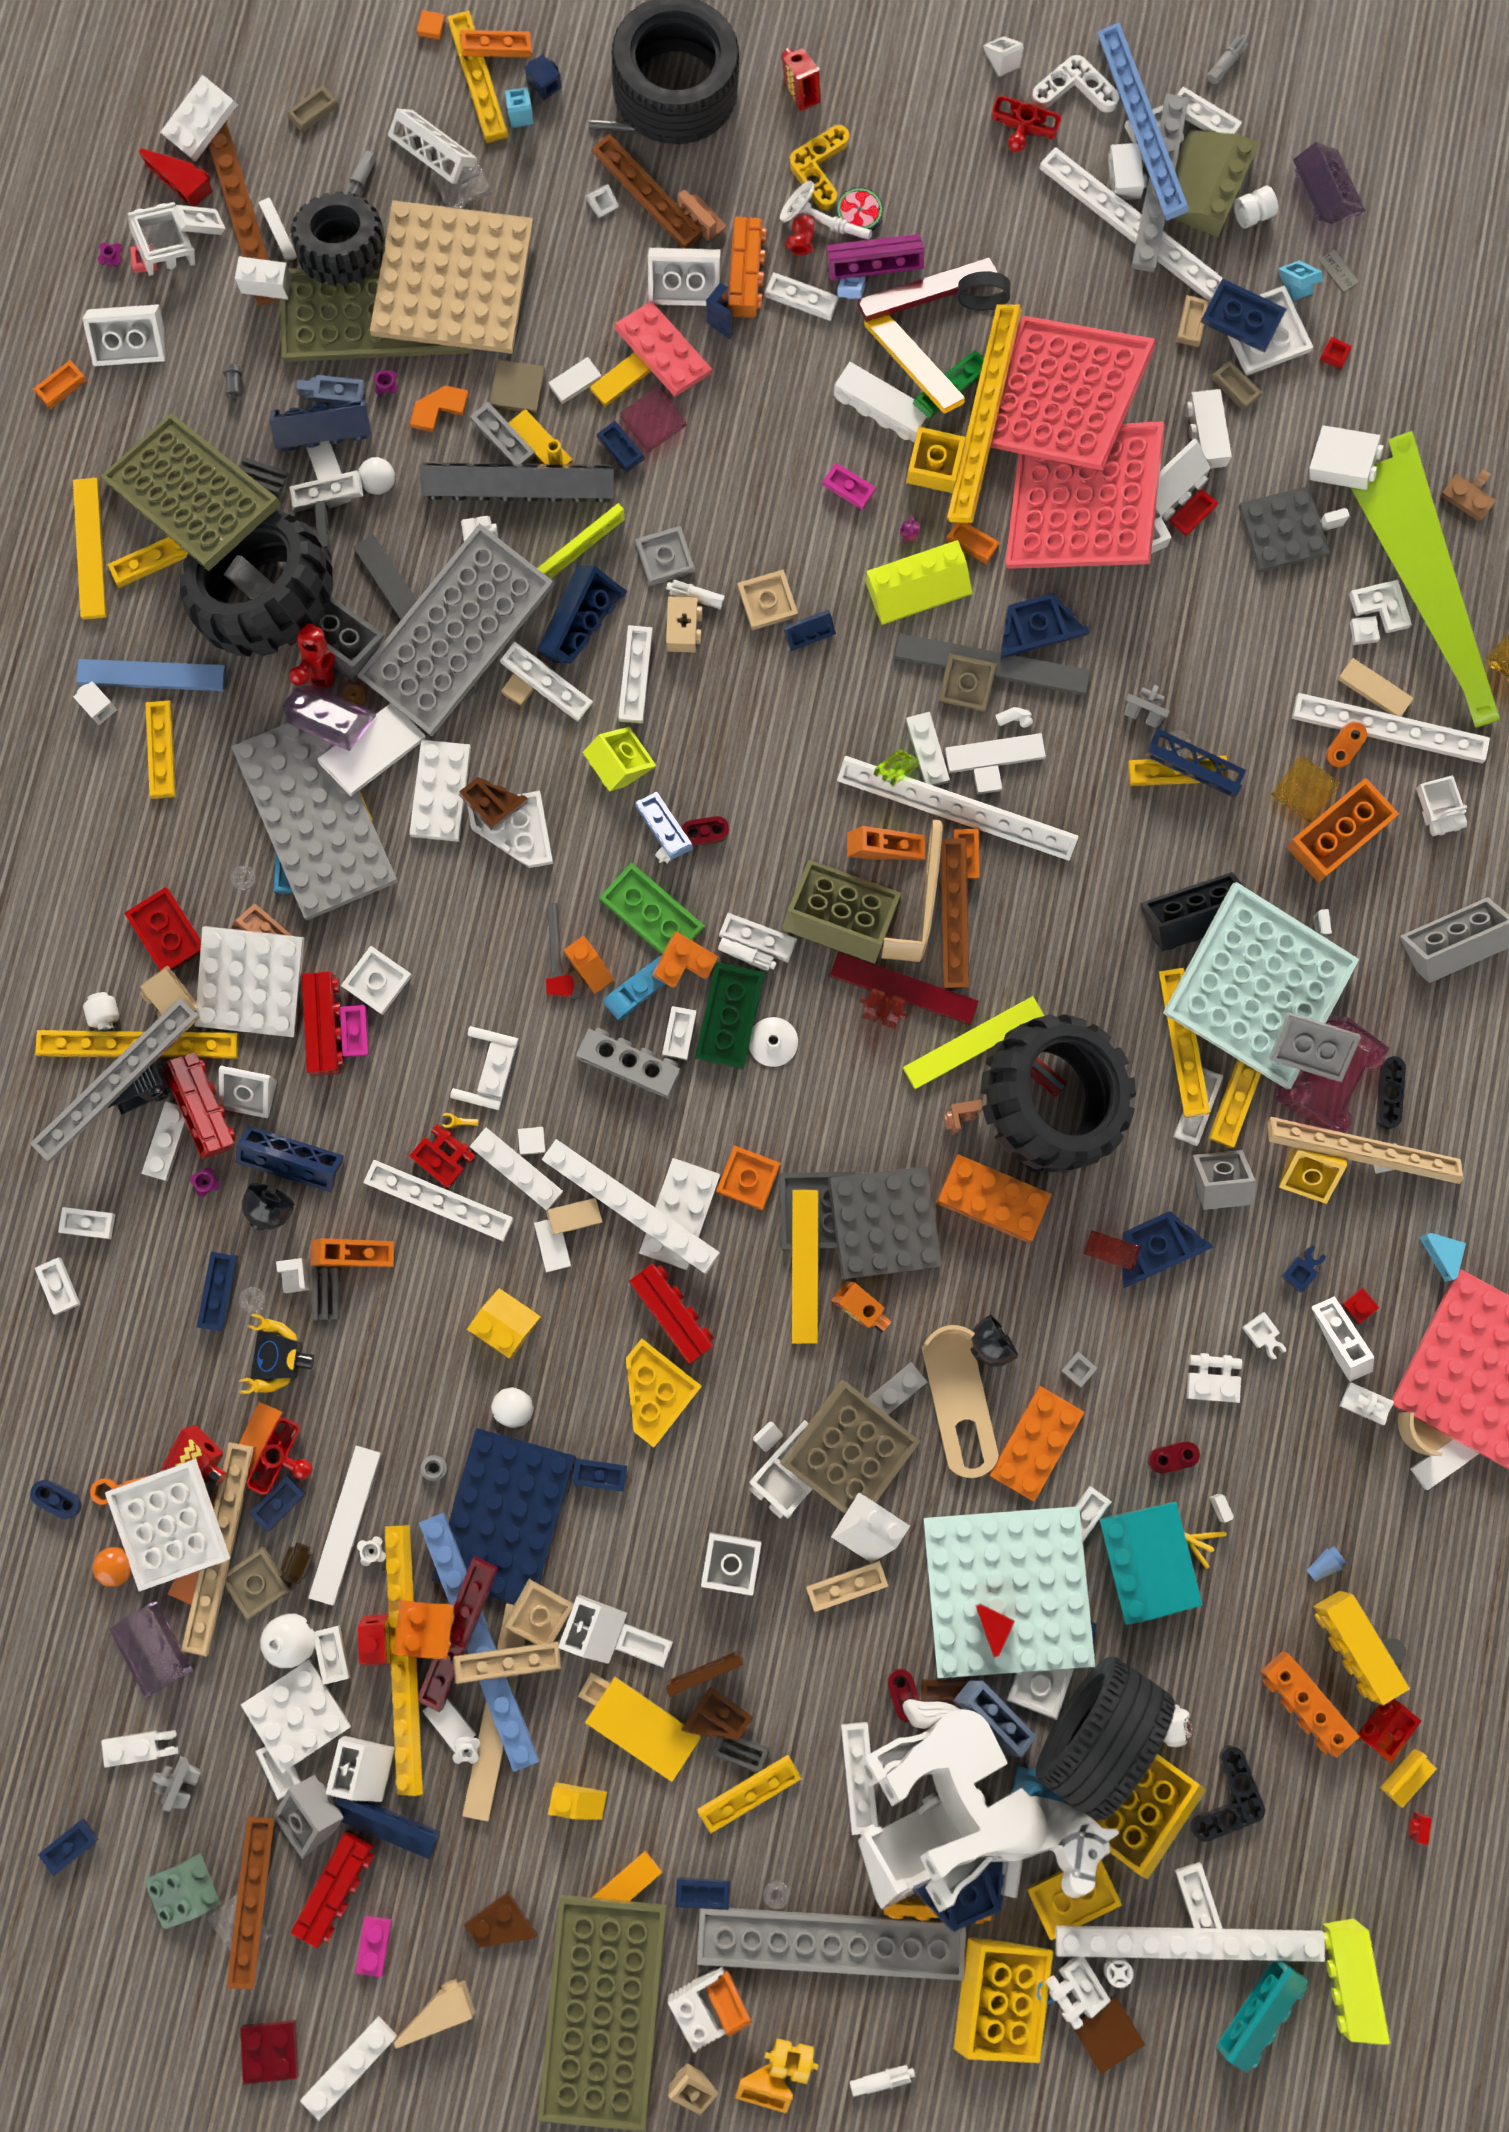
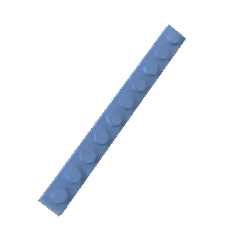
M1120 22L1097 33L1164 217L1168 221L1189 212L1188 205Z
M445 1512L419 1522L449 1604L454 1606L467 1570ZM483 1612L480 1614L467 1647L468 1654L497 1650ZM508 1677L479 1681L513 1772L539 1762Z

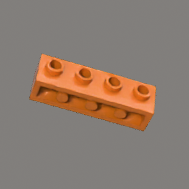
M1282 1651L1260 1671L1265 1677L1262 1681L1272 1693L1278 1692L1283 1698L1280 1700L1282 1706L1290 1714L1294 1711L1300 1719L1297 1722L1307 1734L1312 1733L1316 1737L1317 1741L1315 1744L1324 1755L1329 1753L1337 1758L1360 1737L1289 1653Z

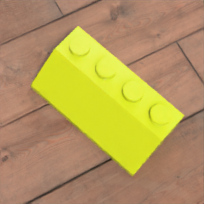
M958 540L868 570L866 573L865 583L881 625L972 595L967 562Z
M1355 1919L1323 1924L1325 1950H1328L1330 1959L1326 1961V1966L1330 1978L1333 1977L1335 1988L1331 1989L1334 2004L1338 2005L1340 2016H1337L1336 2019L1340 2033H1343L1350 2042L1390 2044L1369 1930Z

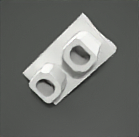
M1350 1382L1340 1407L1385 1425L1394 1401Z

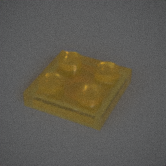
M1300 755L1271 795L1311 823L1341 783Z

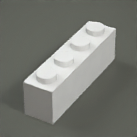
M851 362L848 363L835 383L834 396H836L838 401L853 406L863 416H870L880 426L894 430L904 440H911L915 443L918 427L925 428L930 420L912 404L913 398Z

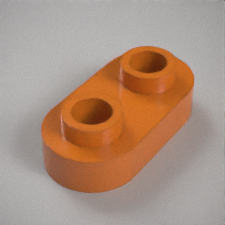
M1355 721L1343 726L1326 752L1327 761L1331 765L1344 767L1350 763L1367 738L1365 726ZM1354 730L1359 732V736L1356 739L1351 738V732ZM1338 751H1343L1344 757L1338 760L1336 758V753Z

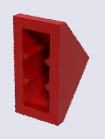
M981 1603L975 1604L994 1658L998 1657L1015 1621Z

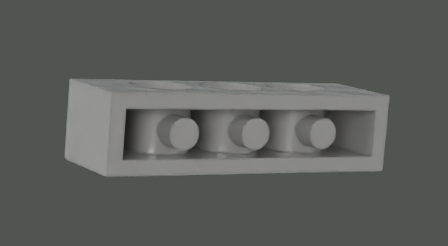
M588 1028L576 1054L578 1060L669 1100L681 1074L680 1068L677 1067L678 1063L668 1058H664L663 1061L654 1057L655 1053L645 1048H641L640 1051L632 1048V1043L625 1039L618 1038V1041L609 1037L608 1032L600 1028H596L595 1031ZM603 1047H612L614 1049L613 1054L610 1057L601 1056L600 1051ZM628 1056H633L637 1059L636 1064L630 1068L625 1067L623 1060ZM656 1066L660 1072L658 1076L650 1078L645 1074L647 1068Z

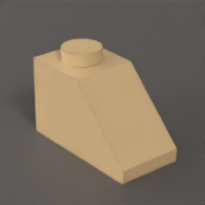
M688 2063L678 2071L676 2077L669 2084V2098L699 2115L704 2112L718 2095V2092L704 2073Z

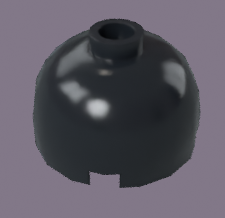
M251 1183L241 1202L242 1212L250 1222V1226L262 1231L264 1229L279 1228L284 1225L294 1210L295 1204L291 1198L278 1189L275 1190V1194L268 1191V1185Z
M992 1314L975 1325L973 1329L975 1334L971 1338L973 1347L970 1350L978 1362L983 1360L989 1366L1000 1367L1018 1358V1352L1008 1334L1005 1335L1002 1331V1325Z

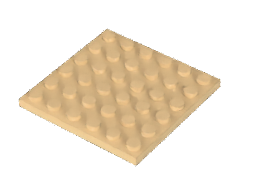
M392 200L385 250L370 327L371 336L513 354L533 231V218Z

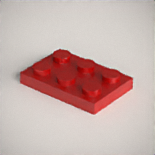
M167 886L124 912L160 970L168 965L174 971L200 954L201 938Z

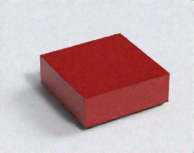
M1331 336L1319 360L1341 370L1353 346Z

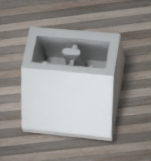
M578 1595L558 1648L584 1658L609 1664L627 1612Z
M343 1736L338 1741L326 1794L349 1800L382 1802L395 1747Z

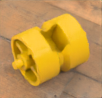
M776 2038L773 2051L765 2053V2058L770 2059L769 2062H771L769 2076L785 2079L788 2075L792 2081L807 2084L812 2069L818 2070V2064H815L814 2060H812L814 2047L800 2043L793 2047L791 2041Z

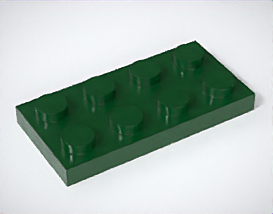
M716 962L695 1060L744 1070L765 972Z

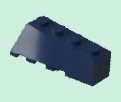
M366 400L335 403L331 409H328L327 405L322 404L310 407L309 411H304L300 407L290 408L280 414L279 409L271 410L269 422L275 449L281 448L282 451H291L299 445L311 448L319 446V442L329 441L330 444H337L343 442L344 438L353 437V440L366 439L367 435L371 434Z
M577 565L537 651L554 663L571 664L589 642V636L593 631H597L600 628L604 617L608 613L611 614L616 607L615 603L619 598H623L628 591L595 565Z

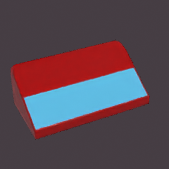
M1037 1057L1030 1076L1055 1097L1063 1090L1067 1082Z

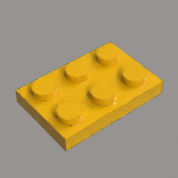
M1101 1860L1097 1864L1094 1888L1079 1898H1072L1064 1893L1061 1886L1064 1875L1063 1870L1026 1888L1050 1940L1055 1939L1056 1926H1081L1122 1906Z

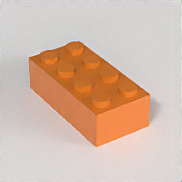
M1364 778L1293 838L1286 848L1311 876L1320 883L1393 821L1399 813L1367 778Z
M957 1154L935 1204L1030 1243L1034 1239L1052 1194Z

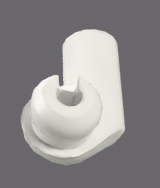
M1017 707L996 715L1000 726L1013 720L1019 721L1023 728L1033 723L1032 714L1029 710Z

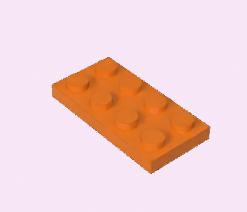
M1038 1386L989 1476L1035 1502L1081 1420L1084 1411L1045 1388Z

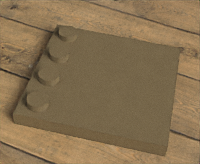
M841 1379L780 1464L846 1514L858 1493L876 1503L920 1441L850 1384Z

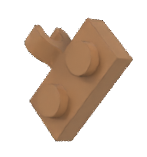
M1484 469L1472 484L1455 474L1440 495L1478 522L1482 521L1496 501L1480 490L1491 475Z

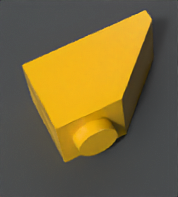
M556 1782L553 1786L548 1814L570 1819L602 1820L607 1792Z

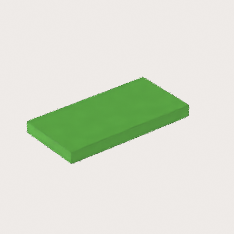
M632 862L598 898L600 902L661 955L676 931L694 941L705 929V925Z

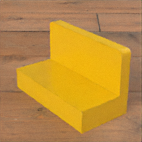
M1416 1749L1411 1751L1380 1787L1401 1808L1407 1804L1437 1769L1426 1759L1427 1756L1423 1752Z

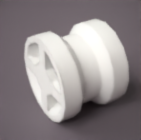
M1108 1957L1104 1962V1975L1113 1986L1122 1988L1130 1984L1133 1979V1970L1125 1958Z

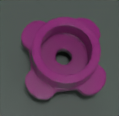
M102 242L99 245L100 256H98L97 260L101 265L106 264L109 267H115L121 263L122 256L120 252L123 250L121 244L115 243L112 245Z
M383 370L375 373L373 378L376 382L375 393L377 395L389 392L391 394L397 393V374L394 371Z
M912 516L901 525L900 536L903 537L902 544H906L907 541L915 542L918 537L920 525L918 522H914V517Z
M205 1168L204 1171L193 1174L190 1178V1182L197 1189L196 1194L199 1197H205L208 1192L216 1191L220 1188V1182L215 1179L213 1175L214 1170L211 1168ZM204 1180H207L206 1185L203 1184Z

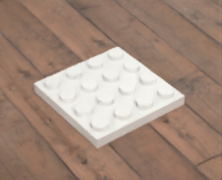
M208 926L202 927L196 1002L198 1005L196 1014L200 1018L195 1022V1026L296 1037L304 937Z
M196 1459L105 1492L126 1556L129 1559L138 1591L230 1559Z

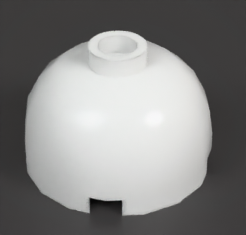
M284 1614L270 1621L264 1628L260 1639V1646L263 1656L271 1665L278 1668H293L301 1665L312 1655L315 1646V1634L313 1629H309V1626L305 1623L308 1621L304 1617L297 1614Z

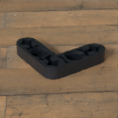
M1225 1746L1219 1754L1221 1766L1235 1801L1198 1815L1192 1820L1190 1829L1193 1836L1199 1841L1208 1842L1255 1824L1265 1816V1806L1242 1750L1236 1746ZM1229 1752L1238 1755V1758L1235 1759L1236 1765L1239 1769L1244 1767V1771H1236L1232 1775L1230 1774L1235 1769L1232 1763L1226 1762V1759L1229 1758ZM1241 1776L1247 1777L1249 1780V1786L1245 1791H1238L1235 1786L1237 1778ZM1249 1796L1251 1803L1258 1806V1809L1255 1810L1256 1815L1252 1816L1250 1813H1246V1810L1249 1809L1248 1802L1244 1798L1240 1800V1797ZM1228 1811L1232 1812L1235 1817L1234 1823L1231 1826H1224L1221 1823L1222 1814ZM1215 1816V1822L1220 1830L1217 1831L1212 1826L1206 1829V1835L1197 1832L1201 1822L1206 1825L1213 1824L1214 1822L1211 1818Z

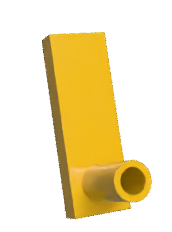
M526 409L508 423L535 451V457L541 464H573V459L562 449L560 442L553 439Z

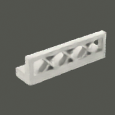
M406 109L396 110L388 136L449 182L457 184L463 166L474 167L477 157L416 112ZM401 123L404 125L406 132L404 137L397 134ZM419 136L421 139L422 148L420 149L415 147L414 137ZM432 148L437 150L438 160L433 161L431 158L430 149ZM452 160L455 163L452 174L447 169L446 161Z

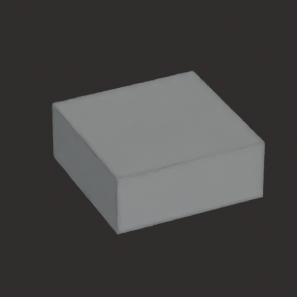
M1077 1351L1060 1371L1081 1388L1096 1371L1097 1367Z

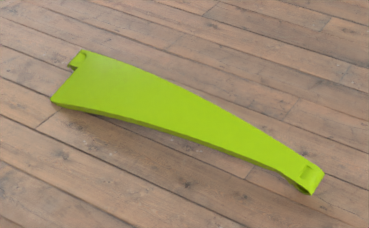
M1409 431L1388 439L1393 457L1374 465V467H1377L1374 482H1369L1367 490L1350 488L1465 693L1474 725L1478 728L1499 721L1500 716L1444 539L1413 431Z

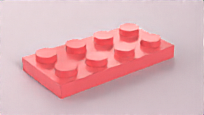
M652 301L615 323L614 329L674 397L711 375L712 368Z

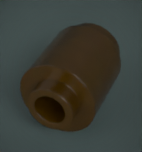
M296 1543L295 1547L289 1546L280 1569L282 1571V1579L296 1584H300L302 1578L305 1579L314 1556L313 1553L309 1552L311 1547L301 1543Z

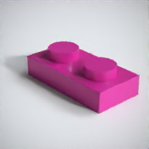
M837 463L834 464L822 486L861 510L865 508L876 491L875 486Z
M365 1005L340 1007L343 1057L369 1056L367 1007Z
M365 1916L355 1970L356 1974L376 1977L383 1976L392 1919Z

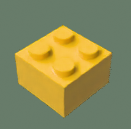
M918 427L906 483L953 493L966 437Z

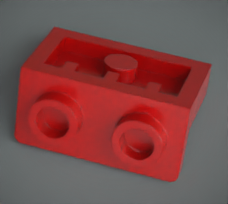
M1393 1699L1385 1705H1378L1358 1733L1359 1739L1368 1744L1385 1760L1392 1763L1422 1721L1406 1706Z

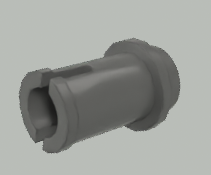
M228 364L223 370V375L226 376V396L228 395V397L232 398L240 397L242 370L236 364Z

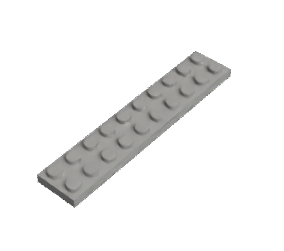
M700 1908L697 1965L964 1980L966 1927L953 1932L942 1921L938 1920L922 1921L904 1918L893 1919L887 1917L729 1908V1910Z

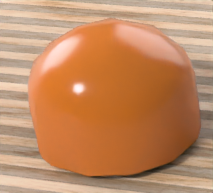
M119 1547L103 1549L97 1554L92 1565L94 1578L100 1584L107 1587L122 1585L132 1574L125 1550Z

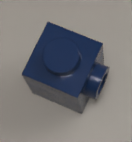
M544 54L530 60L527 66H525L527 82L543 100H546L562 88L561 76L557 65L553 60L549 61Z

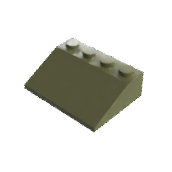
M1189 130L1177 157L1175 173L1189 212L1172 219L1219 237L1255 156L1259 142L1239 134Z
M808 860L787 910L782 930L875 964L901 893Z

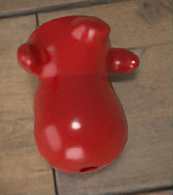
M801 214L793 220V236H789L784 243L785 247L793 254L805 256L813 252L811 241L814 238L815 221L811 216Z

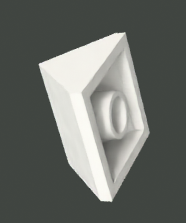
M220 1066L219 1104L223 1106L224 1110L268 1118L277 1080L269 1075Z

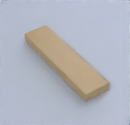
M559 1642L453 1656L455 1683L460 1684L561 1669Z

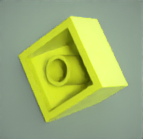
M630 727L599 734L583 751L589 764L594 768L609 792L628 786L656 767V764Z

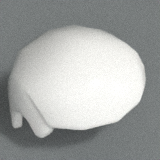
M372 457L364 461L360 466L359 473L362 487L367 493L381 495L388 492L394 485L395 472L386 460Z
M513 1387L502 1389L494 1397L491 1405L493 1417L499 1423L509 1428L524 1426L531 1419L534 1410L530 1396L522 1390Z

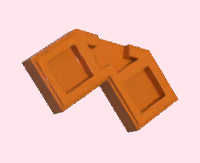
M443 386L415 403L410 421L411 428L434 433L440 411L463 416L469 392L459 388Z

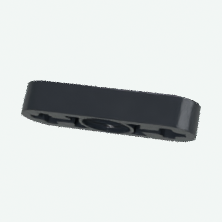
M1397 1056L1385 1059L1380 1065L1376 1121L1383 1129H1392L1402 1121L1406 1064ZM1392 1062L1394 1063V1067H1397L1399 1069V1071H1396L1393 1074V1080L1398 1079V1082H1386V1079H1390L1392 1077V1070L1387 1068V1066L1391 1065ZM1387 1086H1393L1397 1090V1097L1394 1100L1386 1097L1385 1088ZM1384 1104H1396V1107L1393 1106L1390 1109V1115L1395 1118L1390 1123H1388V1119L1383 1117V1115L1389 1112V1106H1384Z

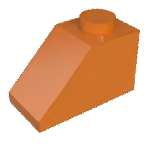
M582 936L564 949L566 957L594 995L615 981L585 936Z

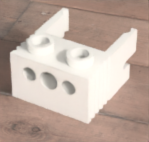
M714 1967L694 1979L691 1983H688L687 1986L684 1985L683 1989L679 1988L678 1991H674V1994L671 1993L668 1996V2005L693 2052L701 2049L702 2046H706V2043L709 2044L711 2041H714L715 2038L726 2034L705 1989L706 1986L718 1980V1976L724 1974L722 1967L717 1970Z

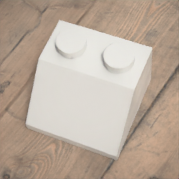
M858 1493L831 1537L873 1563L898 1547L910 1525L861 1493Z

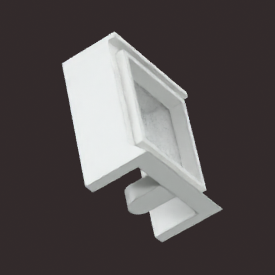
M174 202L159 204L156 207L137 209L128 213L129 228L149 276L154 275V263L165 261L167 268L173 269L176 267V258L187 256L190 266L195 265L194 248L190 244L186 231H181L172 212L175 208Z

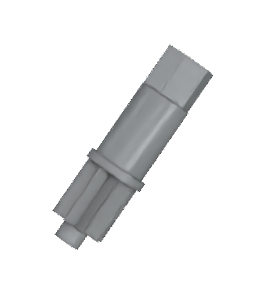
M1237 35L1230 46L1225 49L1224 54L1207 74V79L1213 85L1218 84L1233 63L1239 59L1240 54L1248 45L1245 35L1241 37Z
M367 150L363 153L352 177L349 179L344 194H348V192L353 193L359 198L377 158L374 153Z

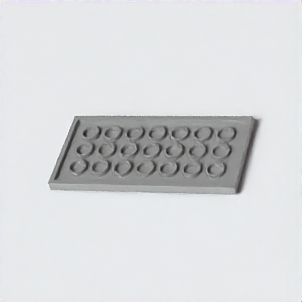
M479 523L357 676L429 735L433 736L553 588L555 583Z
M323 709L231 746L306 921L398 882L359 791L350 796L318 763L320 756L338 744Z

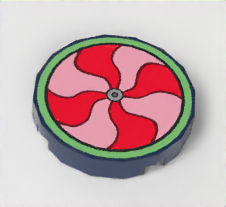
M863 187L852 188L839 198L836 206V215L838 218L848 220L849 224L874 231L881 222L883 205L879 196L872 190Z

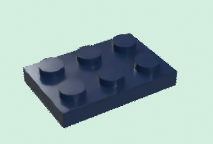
M1222 278L1200 322L1265 353L1287 308Z

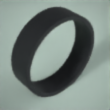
M993 271L973 272L965 275L958 282V302L968 309L978 311L994 310L997 305H1006L1010 300V280L1001 273ZM977 286H993L1004 290L991 296H975L965 292Z

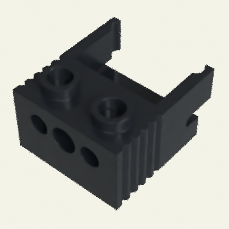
M156 1060L108 1108L117 1105L121 1115L153 1100L159 1102L170 1096L169 1093L173 1091L164 1073V1064Z

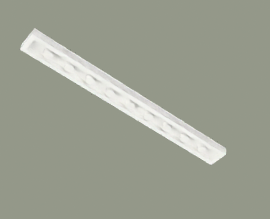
M1055 147L1040 163L1039 169L1136 244L1141 214ZM1163 232L1157 261L1203 298L1211 301L1222 277Z
M845 756L837 781L1068 861L1078 840V835Z
M1056 1926L1055 1953L1057 1956L1325 1962V1941L1322 1931Z

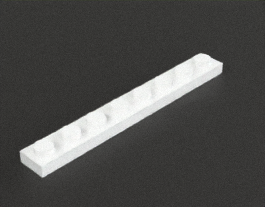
M1298 693L1296 696L1291 718L1341 730L1345 724L1355 721L1365 726L1367 737L1478 763L1486 761L1490 741L1489 737ZM1354 730V731L1351 732V733L1359 734L1358 730Z
M557 1139L542 1158L545 1163L703 1273H708L721 1254Z

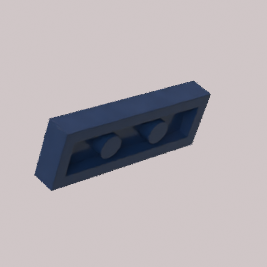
M211 1252L196 1328L224 1332L237 1266V1255Z

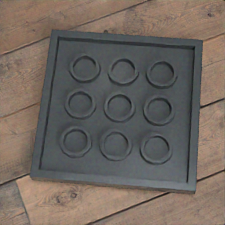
M928 1166L828 1178L842 1280L942 1267Z

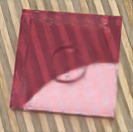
M656 387L620 412L621 419L647 452H650L687 426L686 421L659 387Z

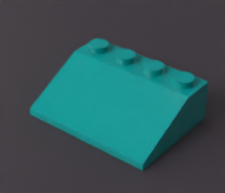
M1176 1501L1100 1518L1126 1625L1159 1618L1203 1605Z

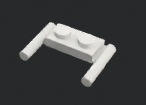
M470 1026L468 1036L491 1042L477 1089L478 1093L473 1094L453 1088L450 1098L499 1110L519 1038Z

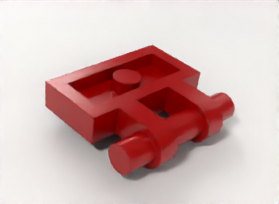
M436 1124L431 1132L437 1136V1139L432 1143L424 1137L409 1157L449 1189L465 1170L458 1164L459 1160L463 1158L468 1163H471L476 1155L469 1150L470 1147L465 1143L461 1144L452 1136L453 1133L447 1128L444 1130ZM444 1144L455 1151L451 1157L440 1149Z

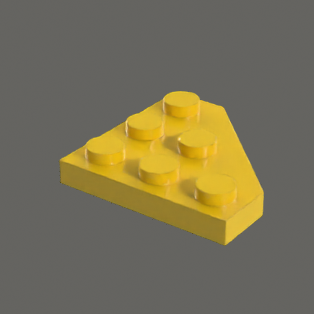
M641 1338L626 1357L633 1430L652 1447H655L702 1386Z

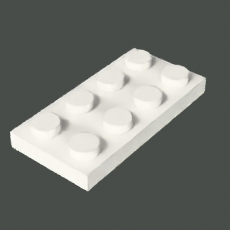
M421 740L409 833L411 837L460 842L464 801L459 796V791L467 786L471 746L469 744Z
M673 1158L655 1208L699 1238L720 1174ZM646 1233L639 1254L684 1270L688 1269L689 1262Z

